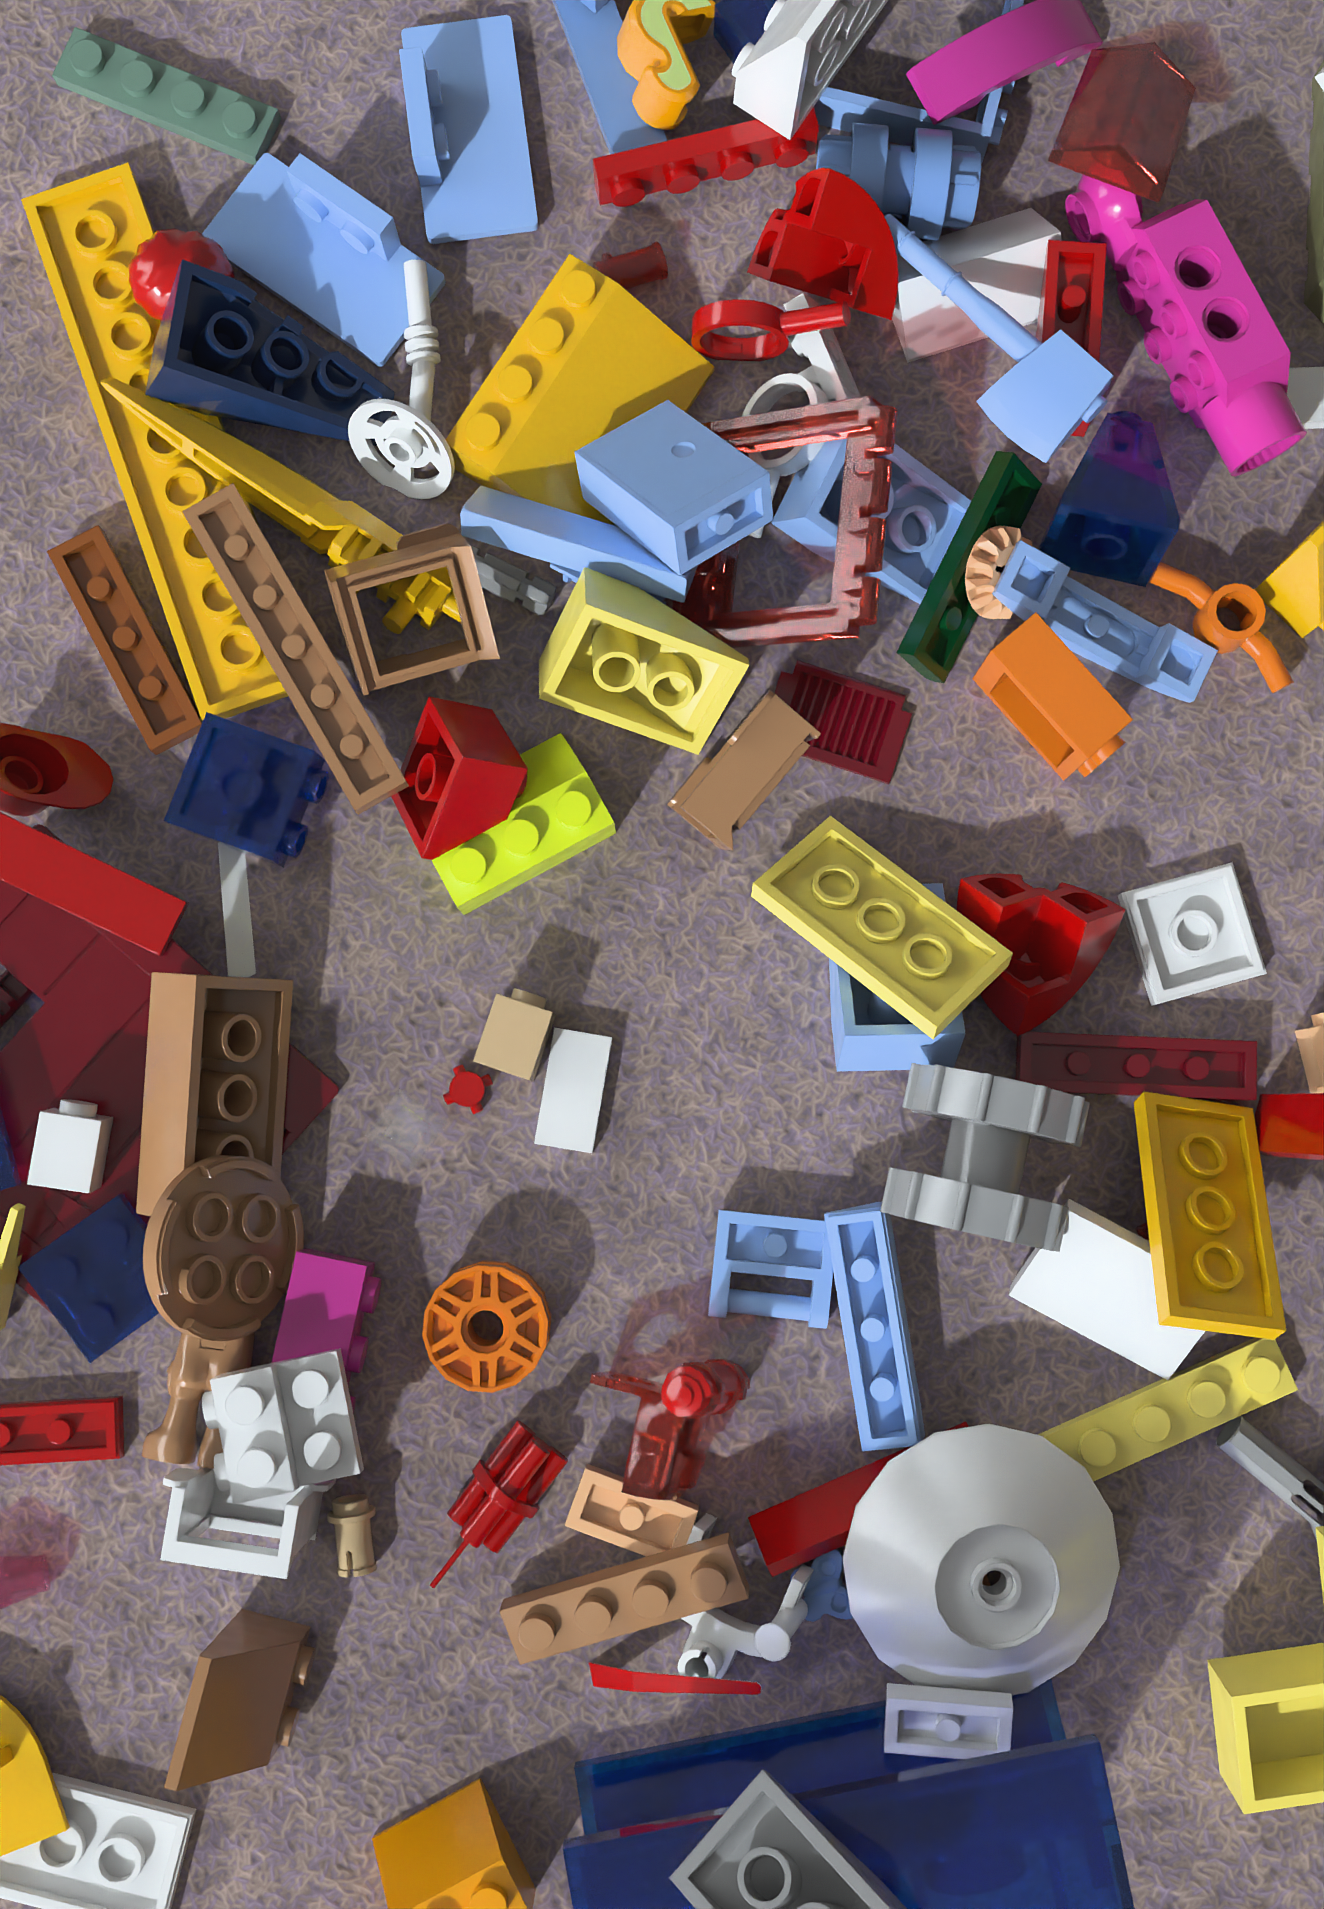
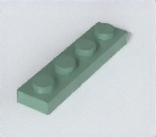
M77 27L74 28L52 74L56 84L60 87L252 165H255L260 157L266 153L281 121L277 108Z

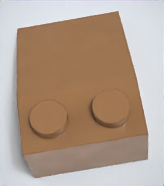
M241 1609L207 1646L198 1658L165 1781V1789L180 1791L267 1766L280 1745L289 1747L300 1713L299 1708L290 1706L296 1684L305 1686L316 1648L306 1646L310 1626Z

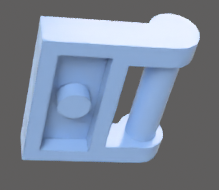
M718 1209L708 1316L726 1318L728 1312L808 1321V1327L826 1329L829 1319L833 1266L825 1220ZM731 1272L812 1280L810 1297L729 1289Z

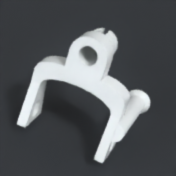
M706 1513L693 1526L687 1544L709 1538L717 1518ZM802 1564L792 1577L779 1612L771 1623L762 1626L747 1623L728 1615L719 1608L681 1618L693 1627L684 1645L682 1656L679 1659V1675L722 1679L733 1664L738 1651L750 1656L763 1657L765 1660L772 1662L784 1659L790 1651L791 1637L807 1616L808 1607L801 1597L814 1569ZM703 1652L707 1653L705 1659L701 1656Z

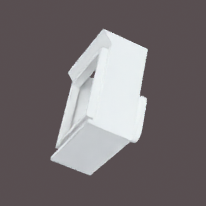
M200 1467L198 1470L177 1468L164 1476L163 1485L172 1487L160 1560L287 1579L293 1557L308 1540L316 1539L323 1492L328 1491L336 1483V1479L301 1486L294 1492L233 1505L231 1491L221 1492L219 1490L214 1469ZM208 1528L279 1538L280 1544L279 1549L200 1538L199 1536Z

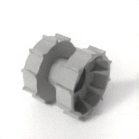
M911 1063L902 1107L911 1109L914 1113L951 1122L940 1177L889 1167L880 1212L1011 1243L1060 1252L1069 1207L1019 1195L1030 1139L1081 1147L1090 1102L1084 1101V1097L1071 1095L1046 1086L988 1073L945 1067L937 1064L921 1065Z

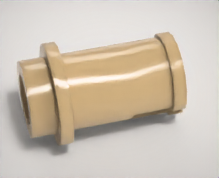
M352 1494L334 1499L332 1501L333 1510L327 1514V1520L329 1523L334 1524L338 1575L340 1577H349L351 1575L350 1569L354 1570V1577L364 1576L376 1571L377 1563L374 1559L370 1519L375 1516L376 1508L373 1505H369L368 1495Z

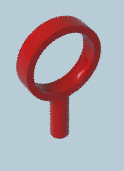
M733 299L718 301L705 305L694 313L692 317L691 343L697 352L715 360L765 361L785 352L789 345V336L849 326L851 321L850 308L848 303L843 301L784 312L774 305L755 300ZM727 326H751L767 330L771 333L758 337L734 338L715 334L711 330Z

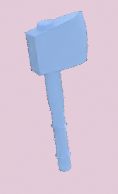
M891 214L886 215L885 219L893 236L897 256L901 255L941 291L942 296H947L982 332L1018 362L976 402L989 419L1008 438L1026 452L1046 463L1082 421L1089 423L1105 407L1108 400L1103 395L1108 390L1113 375L1061 329L1044 343H1041L1002 307L980 293L962 277V272H956L915 236V231L908 230Z

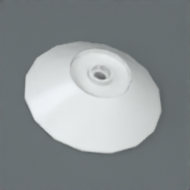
M989 1423L935 1432L889 1460L855 1507L842 1558L850 1613L879 1660L914 1685L1012 1693V1695L1030 1692L1077 1661L1107 1620L1120 1569L1113 1514L1085 1467L1041 1435ZM994 1570L1001 1572V1577L996 1584L992 1586L982 1584L983 1578L988 1572Z

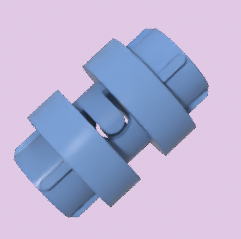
M853 123L850 136L826 134L819 140L816 169L830 168L855 181L872 197L884 217L891 214L896 219H902L903 215V225L908 230L915 231V236L919 239L939 240L942 227L966 229L972 224L980 186L981 152H978L975 146L953 145L951 130L916 128L911 147L890 144L888 149V125Z

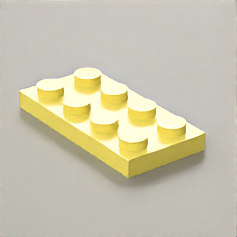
M832 816L824 820L753 882L751 897L932 1039L939 1035L1009 966L1013 955L1010 950Z

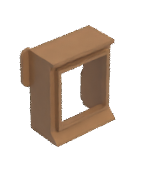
M446 523L405 534L398 539L396 551L324 570L355 680L363 696L368 695L369 691L478 660L500 659L472 546L454 525ZM447 566L465 639L375 662L355 591Z
M770 690L713 759L707 756L667 805L719 849L733 851L732 830H740L809 748L810 745L806 742L817 739L821 733Z

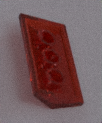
M1155 42L1092 49L1048 162L1159 203L1166 187L1196 88Z

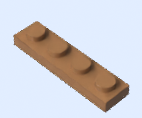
M728 1532L505 1598L499 1612L518 1661L522 1665L748 1599L749 1584L731 1535Z

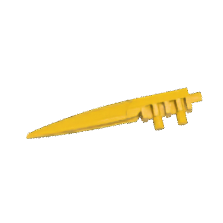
M107 377L100 381L112 396L190 460L225 486L233 483L242 498L301 537L300 541L319 554L327 553L329 556L328 565L332 568L397 550V541L403 535L353 501L339 499L264 452L170 403L145 395L144 391L114 378ZM447 566L375 586L378 588L377 598L385 603L390 597L396 600L382 619L384 626L395 634H400L415 614L421 617L420 625L427 630L432 628L443 612L462 624Z

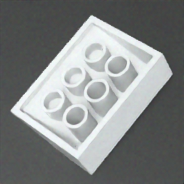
M777 0L766 18L764 24L765 32L756 45L751 42L747 43L734 63L732 75L736 77L733 104L791 140L888 0Z

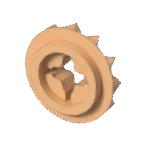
M1008 526L992 527L978 538L971 550L965 573L966 593L972 608L984 618L1011 619L1013 612L1003 605L992 592L1001 575L995 569L996 567H1005L1016 543L1022 540L1032 546L1031 540L1022 537L1020 528Z

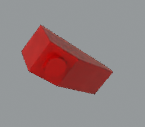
M1048 240L1036 338L1041 343H1044L1061 329L1096 361L1100 362L1107 243ZM1082 421L1071 436L1084 437L1090 422Z

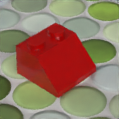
M429 696L400 769L409 786L391 797L421 858L433 860L507 820L515 799L519 798L524 792L528 768L492 709Z

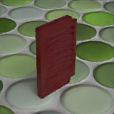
M797 660L793 674L781 671L774 693L821 733L817 739L806 742L810 746L802 756L889 784L912 713L902 710L906 695Z

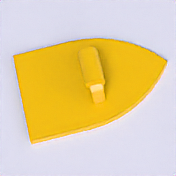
M0 1695V1856L65 1832L70 1826L39 1738L20 1711L5 1697Z

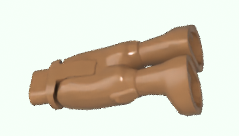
M181 1332L175 1358L167 1368L168 1393L171 1395L169 1406L161 1426L147 1433L143 1444L142 1457L172 1464H191L196 1461L198 1449L196 1422L199 1403L203 1393L207 1390L212 1391L210 1379L223 1373L251 1367L255 1332L231 1341H211L189 1336ZM206 1426L200 1445L197 1466L214 1469L215 1454L223 1453L219 1428L210 1430Z

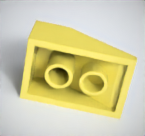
M584 567L539 659V699L699 755L748 669L749 659L639 587Z

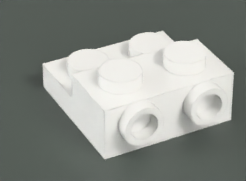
M341 1348L227 1372L210 1379L212 1391L204 1392L202 1396L203 1415L206 1425L210 1430L219 1428L223 1453H218L214 1456V1474L219 1490L221 1492L231 1491L233 1505L294 1492L301 1486L360 1474L364 1470Z

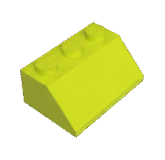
M562 733L520 754L528 768L527 783L522 795L515 799L507 820L432 860L456 907L463 915L616 834L612 817L586 770Z

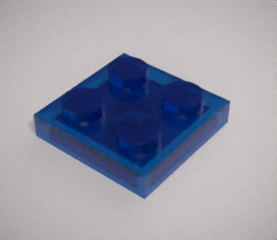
M123 1193L117 1195L18 1266L19 1270L89 1363L159 1314L149 1295L143 1270V1245L147 1225L139 1214L136 1213V1210Z

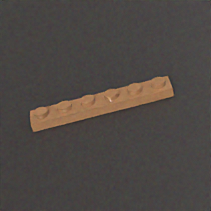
M232 483L183 510L182 513L355 812L359 815L408 787L409 785L235 485Z

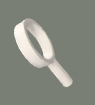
M793 373L778 375L764 383L753 394L746 405L739 426V443L742 453L770 473L772 501L780 476L796 473L814 459L825 443L831 423L830 403L823 390L803 376ZM794 391H806L810 400L811 411L809 423L803 437L784 456L773 460H765L759 446V435L765 416L771 407L786 394ZM764 526L748 536L761 538Z

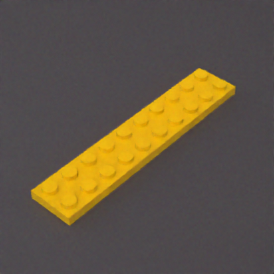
M127 162L21 199L201 720L206 725L288 697L182 513L183 510L227 486L157 434L112 396L100 383L101 380L107 377L114 378L146 392L154 342L161 324L159 319L152 318L142 306L136 303L129 284L128 266L136 255L138 245L150 239L155 233L133 170ZM174 405L225 431L220 417L201 414ZM242 498L258 525L251 503Z

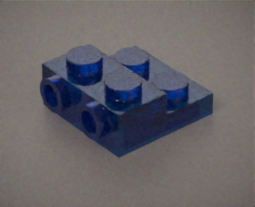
M206 712L164 821L177 828L219 842L231 849L284 868L288 856L297 858L305 845L308 826L301 822L309 802L318 804L325 794L329 781L328 771L322 769L325 760L312 749Z

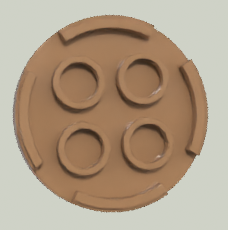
M217 1155L208 1157L190 1165L176 1176L157 1201L148 1222L143 1245L145 1282L152 1302L158 1312L172 1327L180 1332L211 1341H231L243 1338L260 1329V1326H262L260 1322L273 1310L284 1293L287 1294L296 1251L304 1248V1226L299 1204H293L286 1187L277 1176V1170L269 1164L244 1156Z

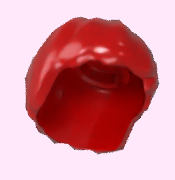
M176 228L157 230L150 239L138 245L136 255L128 266L129 284L136 303L142 306L152 318L162 321L182 259L235 279V273L227 255L217 242L205 237L198 231L185 232Z

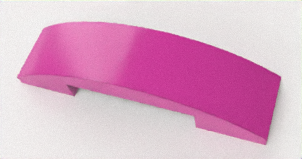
M1036 0L1001 15L961 36L913 66L906 73V76L932 123L936 125L975 107L988 93L1054 62L1057 67H1060L1098 48L1103 41L1080 0Z

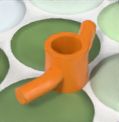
M1158 561L1151 574L1149 583L1187 598L1198 608L1194 615L1192 626L1195 638L1217 649V653L1220 654L1233 652L1241 647L1254 659L1272 694L1294 683L1274 645L1259 631L1265 620L1266 609L1263 599L1256 590L1244 584L1233 583L1224 585L1217 591H1214L1197 576ZM1217 608L1232 610L1239 618L1240 631H1232L1224 627L1218 620Z

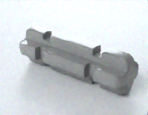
M471 545L483 589L514 604L519 599L523 601L522 608L537 615H544L548 611L556 592V587L552 583L537 576L532 581L527 578L529 572L490 553H486L485 557L479 555L481 550Z

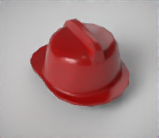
M0 723L1 811L13 816L26 817L38 814L49 806L64 809H86L100 804L110 794L114 780L110 766L86 743L62 735Z

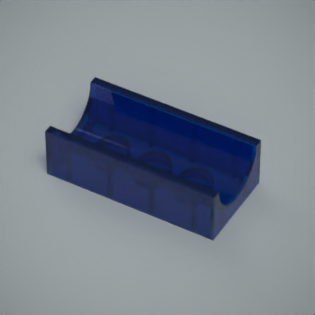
M1051 1678L1028 1693L1012 1695L1013 1720L1011 1748L1009 1751L969 1759L884 1753L886 1700L575 1762L574 1771L584 1835L564 1839L562 1849L573 1909H695L669 1877L761 1770H766L866 1865L907 1909L1135 1908L1100 1741L1095 1734L1066 1738Z

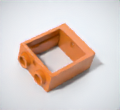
M1037 612L990 651L972 678L1063 781L1076 770L1085 778L1126 743L1118 733L1133 719Z

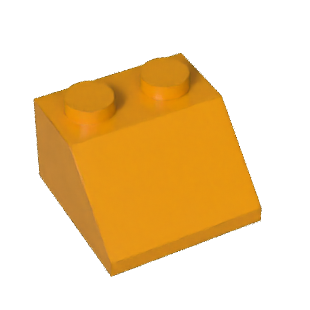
M481 1778L383 1830L372 1838L388 1909H533L536 1888Z

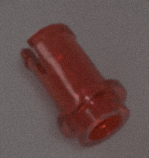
M658 242L614 257L609 252L603 253L601 260L593 263L594 269L619 283L624 289H630L668 277L666 258Z

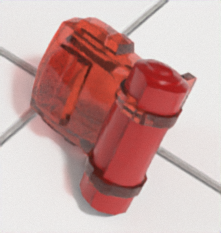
M709 1359L704 1363L686 1362L668 1373L664 1383L613 1371L591 1373L590 1383L641 1397L621 1492L653 1500H676L684 1495L687 1489L696 1486L707 1457V1451L701 1446L710 1415L724 1414L734 1408L740 1400L746 1399L747 1389L750 1388V1379L740 1365L727 1359Z

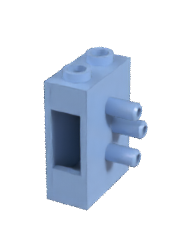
M669 400L664 401L575 451L583 499L679 575L689 571L773 521L770 473Z

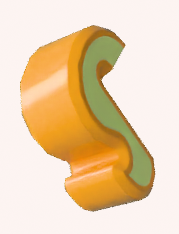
M634 0L627 11L617 36L618 57L626 72L638 81L632 95V103L638 115L644 122L654 128L672 130L678 127L688 111L686 104L691 102L700 87V83L682 44H687L706 36L719 9L714 0Z

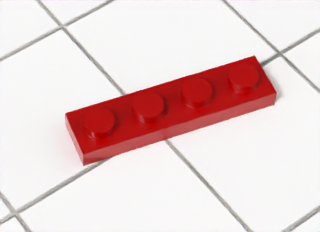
M814 107L791 140L760 120L755 119L593 158L594 185L599 204L601 206L613 203L618 207H627L640 202L647 194L668 190V192L673 194L688 192L697 187L700 181L721 176L724 180L735 181L751 174L754 168L775 163L781 168L796 166L805 161L808 155L815 154L819 124Z

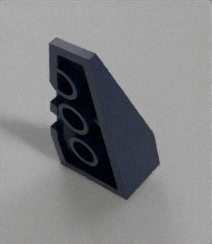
M182 259L154 342L145 395L201 414L349 441L348 425L350 418L361 404L373 399L394 400L395 392L339 351L328 352L301 332L304 326L287 315L283 320L254 298L257 293L241 281ZM380 411L374 413L370 418L385 423L391 417L392 411ZM370 438L373 446H377L375 438Z

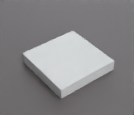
M1233 862L1123 892L1118 895L1121 907L1126 909L1124 912L1125 922L1151 1006L1267 974Z

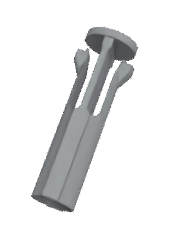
M1242 1416L1229 1421L1217 1437L1216 1446L1311 1524L1317 1540L1316 1527L1322 1525L1291 1499V1496L1301 1495L1324 1514V1504L1303 1488V1482L1309 1480L1323 1492L1324 1484Z

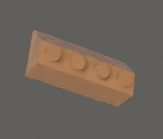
M152 972L136 1205L137 1214L151 1216L157 1201L172 1180L190 1165L208 1157L235 1155L255 1158L276 1169L279 1179L281 1178L293 980Z

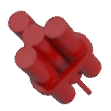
M516 1421L486 1462L483 1460L477 1462L472 1469L475 1475L447 1511L448 1516L462 1526L459 1534L464 1540L431 1582L430 1586L432 1588L437 1586L468 1544L479 1548L483 1543L494 1553H499L526 1517L533 1518L539 1511L540 1506L537 1502L568 1463V1459L552 1446L549 1447L536 1436L534 1431L521 1421Z

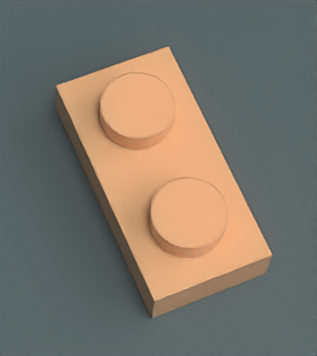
M586 1464L564 1526L647 1557L686 1545L699 1511V1505Z

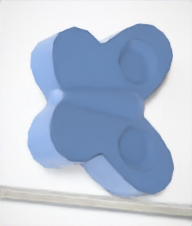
M840 1548L817 1557L810 1567L814 1571L803 1593L804 1601L808 1607V1613L805 1618L807 1621H817L824 1614L845 1620L853 1618L850 1613L847 1587L843 1585L841 1580L844 1569L842 1560L844 1553ZM800 1567L796 1568L794 1572L791 1574L790 1581L792 1580V1577L796 1574Z

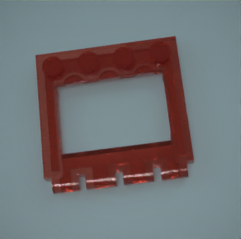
M864 396L701 423L747 457H749V453L847 438L831 600L827 604L732 612L739 540L698 565L685 602L673 600L672 609L731 648L859 638L860 626L877 624L881 580L865 576V573L879 572L883 566L887 521L882 518L871 517V515L888 511L893 462L888 459L877 458V456L890 455L894 452L897 408L882 405L872 396Z

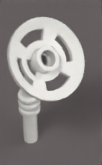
M409 260L403 264L409 327L404 330V338L409 340L405 343V350L410 353L406 356V363L412 366L409 406L389 399L369 400L361 404L352 414L348 425V436L357 459L365 470L379 483L394 488L409 498L430 499L443 493L451 483L454 476V459L447 441L431 422L435 365L440 363L441 359L440 354L436 352L439 350V342L435 340L438 337V329L432 326L427 265L423 260ZM380 411H394L398 415L388 418L385 423L370 418L374 413ZM370 438H375L379 450L395 465L394 468L378 454ZM429 462L440 472L431 478H414V468L424 467Z

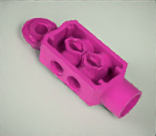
M1099 155L1083 172L1077 191L1066 198V215L1073 234L1080 242L1092 243L1095 241L1097 243H1107L1106 256L1116 271V279L1119 283L1117 288L1118 297L1123 309L1131 316L1136 314L1145 331L1144 345L1147 354L1155 364L1162 363L1171 379L1170 393L1175 406L1180 412L1189 413L1196 428L1207 430L1230 475L1238 476L1264 465L1293 447L1307 434L1287 396L1291 355L1289 348L1208 200L1194 199L1185 204H1179L1143 222L1141 219L1143 213L1142 198L1134 179L1127 171L1121 169L1119 164L1111 157Z

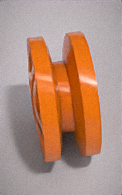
M482 1260L459 1268L436 1288L424 1311L422 1337L429 1360L446 1380L467 1391L493 1393L517 1385L536 1368L550 1339L552 1314L545 1292L528 1272L508 1262ZM487 1310L496 1313L502 1320L504 1326L503 1334L494 1340H485L479 1337L473 1328V1317L477 1312Z

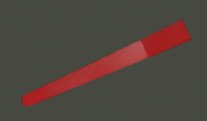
M589 1662L594 1687L631 1692L758 1695L762 1691V1687L758 1682L638 1672Z

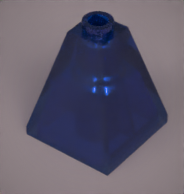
M1118 411L1113 414L1107 413L1058 503L1038 547L1039 551L1070 567L1071 571L1146 587L1177 534L1180 525V516L1153 423L1142 421L1139 415L1130 411Z

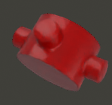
M463 1064L456 1066L452 1069L455 1077L450 1083L449 1092L443 1094L446 1104L450 1105L455 1102L460 1106L470 1107L473 1114L483 1111L481 1101L485 1097L486 1087L493 1084L490 1075L486 1074L481 1077L476 1073L466 1071Z

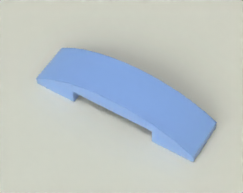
M1022 540L1016 543L992 592L1003 605L1024 621L1037 612L1072 652L1167 696L1188 703L1195 700L1216 656L1217 649L1170 623L1161 627L1154 625L1068 577L1067 574L1070 567Z

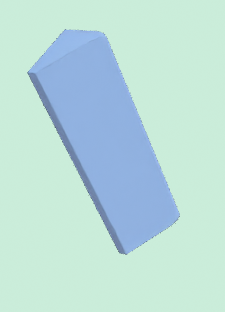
M482 485L467 500L460 513L461 535L580 572L586 567L639 587L643 591L682 603L685 602L698 567L697 565L679 575L618 526Z
M882 1202L850 1207L824 1214L862 1451L912 1447L925 1437L891 1215L880 1212Z

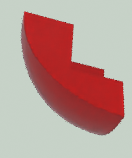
M818 168L808 172L795 183L796 193L791 208L788 210L777 208L772 212L757 242L747 273L773 283L827 298L837 303L846 301L850 308L892 320L898 291V260L893 236L882 211L860 185L844 174L830 168Z
M996 873L961 878L957 897V911L1013 953L1009 966L980 995L995 1016L1017 1036L1032 1030L1050 1018L1083 986L1107 952L1126 910L1100 895L1063 882L1059 883L1054 891L1041 887L1033 888L1023 881V877L1020 874Z

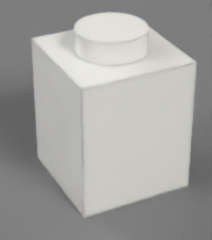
M66 1099L60 1101L59 1109L51 1108L40 1111L27 1184L82 1193H91L101 1188L113 1117L96 1115L97 1104Z

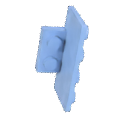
M501 15L404 28L401 32L403 49H399L412 158L421 188L428 242L430 244H439L536 231L539 225L511 17Z
M264 153L202 234L213 239L222 247L232 266L376 366H384L404 340V330L409 327L403 264L409 260L423 259L401 245L395 222L391 215L304 155L299 153L288 167L271 154ZM426 262L431 304L444 287L446 281L442 272Z

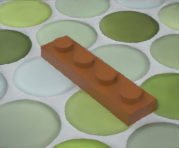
M97 525L48 550L47 553L149 750L158 755L206 730L207 727L201 720L199 711L102 528Z

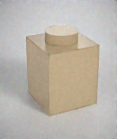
M516 988L513 989L511 998L496 993L473 1061L534 1082L556 1017L553 1012L544 1009L547 999Z

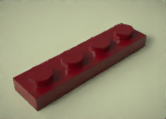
M1026 1032L1017 1036L1016 1080L1074 1094L1140 1096L1143 1092H1151L1195 1099L1253 1101L1257 1100V1041Z

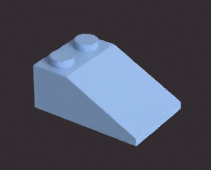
M852 415L831 421L824 445L807 466L796 472L771 523L813 553L921 604L971 500L858 415Z
M943 883L922 884L945 901ZM829 958L831 1024L837 1072L910 1070L911 1063L921 1065L937 1064L954 1068L966 1034L962 1012L939 1035L932 1039Z

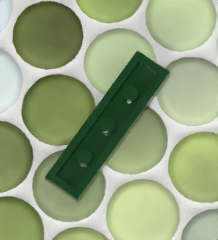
M995 452L896 652L924 678L930 681L945 683L978 616L968 600L965 586L966 566L974 544L985 531L992 527L1008 526L1021 528L1042 486V483L1014 452ZM996 567L995 571L999 572L1001 567Z

